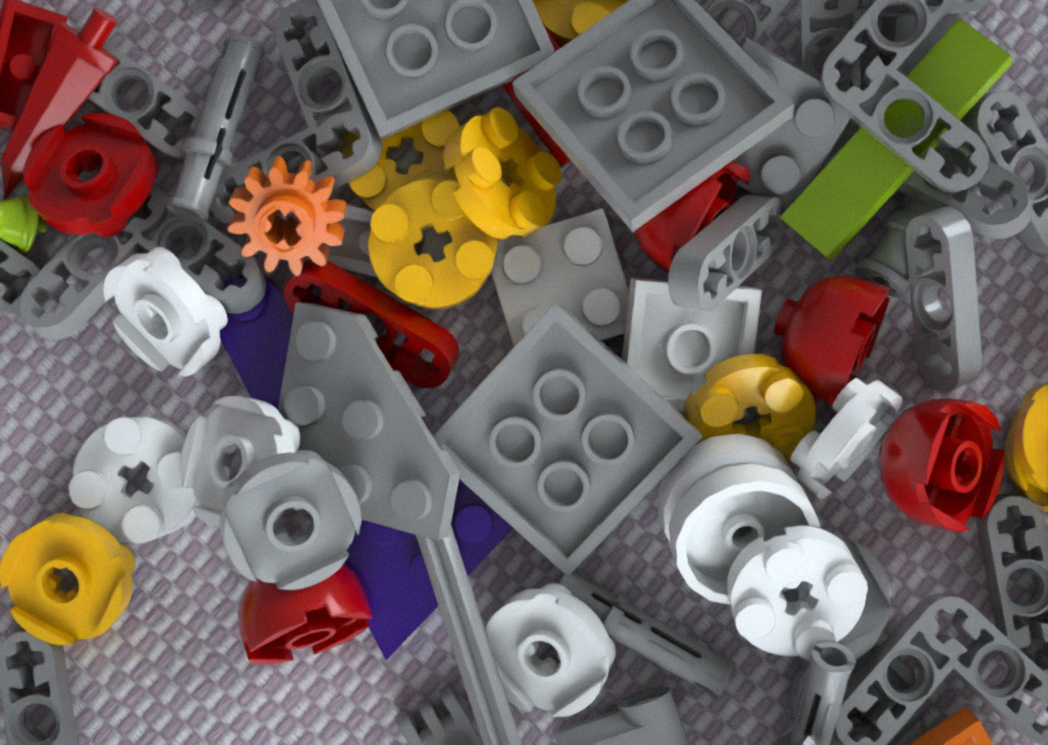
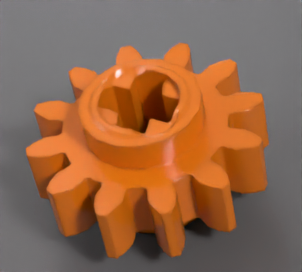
M281 156L275 158L269 172V177L259 168L252 166L244 179L246 188H235L230 198V206L239 212L233 215L228 231L239 235L248 234L241 251L243 257L255 255L259 250L267 254L264 261L266 272H272L277 267L279 260L282 259L288 260L291 272L295 276H299L306 256H309L314 263L323 267L327 263L330 252L329 246H340L342 243L345 228L338 222L345 216L347 202L340 199L328 200L334 186V177L328 176L322 178L318 183L313 182L309 179L312 173V164L307 159L301 163L296 174L288 173L287 164ZM280 210L285 217L292 211L299 218V221L296 222L292 215L285 221L277 215V212Z

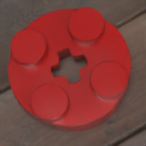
M92 113L81 116L85 124L75 126L67 132L61 124L48 131L35 144L26 159L23 168V182L29 188L28 199L32 207L49 226L68 234L85 235L94 232L99 237L107 238L120 233L126 227L128 217L134 214L147 199L154 180L158 175L159 163L131 122L113 114ZM101 165L100 171L95 177L84 182L80 180L79 175L83 171L93 172Z

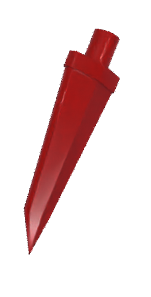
M94 7L80 31L61 22L53 34V42L1 157L4 200L22 180L26 159L35 144L48 131L60 124L64 128L105 76L111 74L119 61L114 55L103 48L118 23L108 12Z

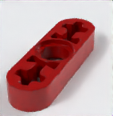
M311 259L305 261L301 274L299 276L293 274L285 284L284 299L293 314L296 302L313 303L339 309L344 303L343 300L350 303L346 311L353 313L370 312L377 315L384 322L387 334L378 335L379 338L375 342L392 370L399 371L404 380L415 386L435 388L442 385L447 380L459 358L458 343L448 330L330 261H327L323 267L317 265ZM312 284L322 289L320 298L312 294ZM400 333L407 336L401 347L394 344ZM423 349L429 350L435 355L432 362L425 361L420 357Z

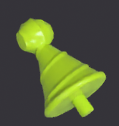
M29 193L26 196H15L12 199L0 201V239L16 248L22 254L29 252L34 243L36 233H46L48 227L44 220H39V214L32 207L28 199Z

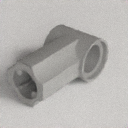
M658 687L636 693L617 703V709L554 729L557 745H689L672 690L669 687Z

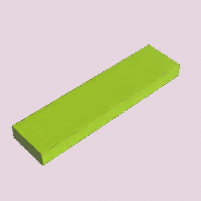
M959 18L906 77L958 120H961L1013 62L1009 53ZM909 100L895 101L885 110V126L891 134L897 137L906 138L913 136L922 126L923 116L921 110L915 103ZM936 121L930 135L916 147L912 148V152L922 159L929 147L936 148L939 144L936 138L946 132V128ZM860 127L780 218L831 262L914 170Z

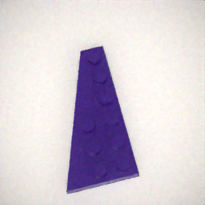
M243 274L238 278L230 275L223 284L225 287L235 285L241 288L247 281ZM264 274L267 284L265 295L261 302L252 310L241 314L226 312L228 322L220 330V339L250 397L265 401L278 410L294 314L286 305L284 292ZM459 479L451 526L468 576L510 533L513 527ZM362 520L359 535L355 531L353 541L347 548L349 557L344 563L357 575L365 591L373 619H368L369 629L385 660H387L438 607V602L416 535Z

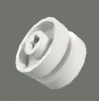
M739 433L710 437L694 445L663 477L657 492L658 516L664 532L670 541V549L680 573L691 589L713 602L730 605L726 587L729 570L738 554L750 542L763 536L766 542L775 536L786 535L784 531L786 527L803 525L820 528V521L784 454L764 439ZM784 587L781 593L789 590V588Z

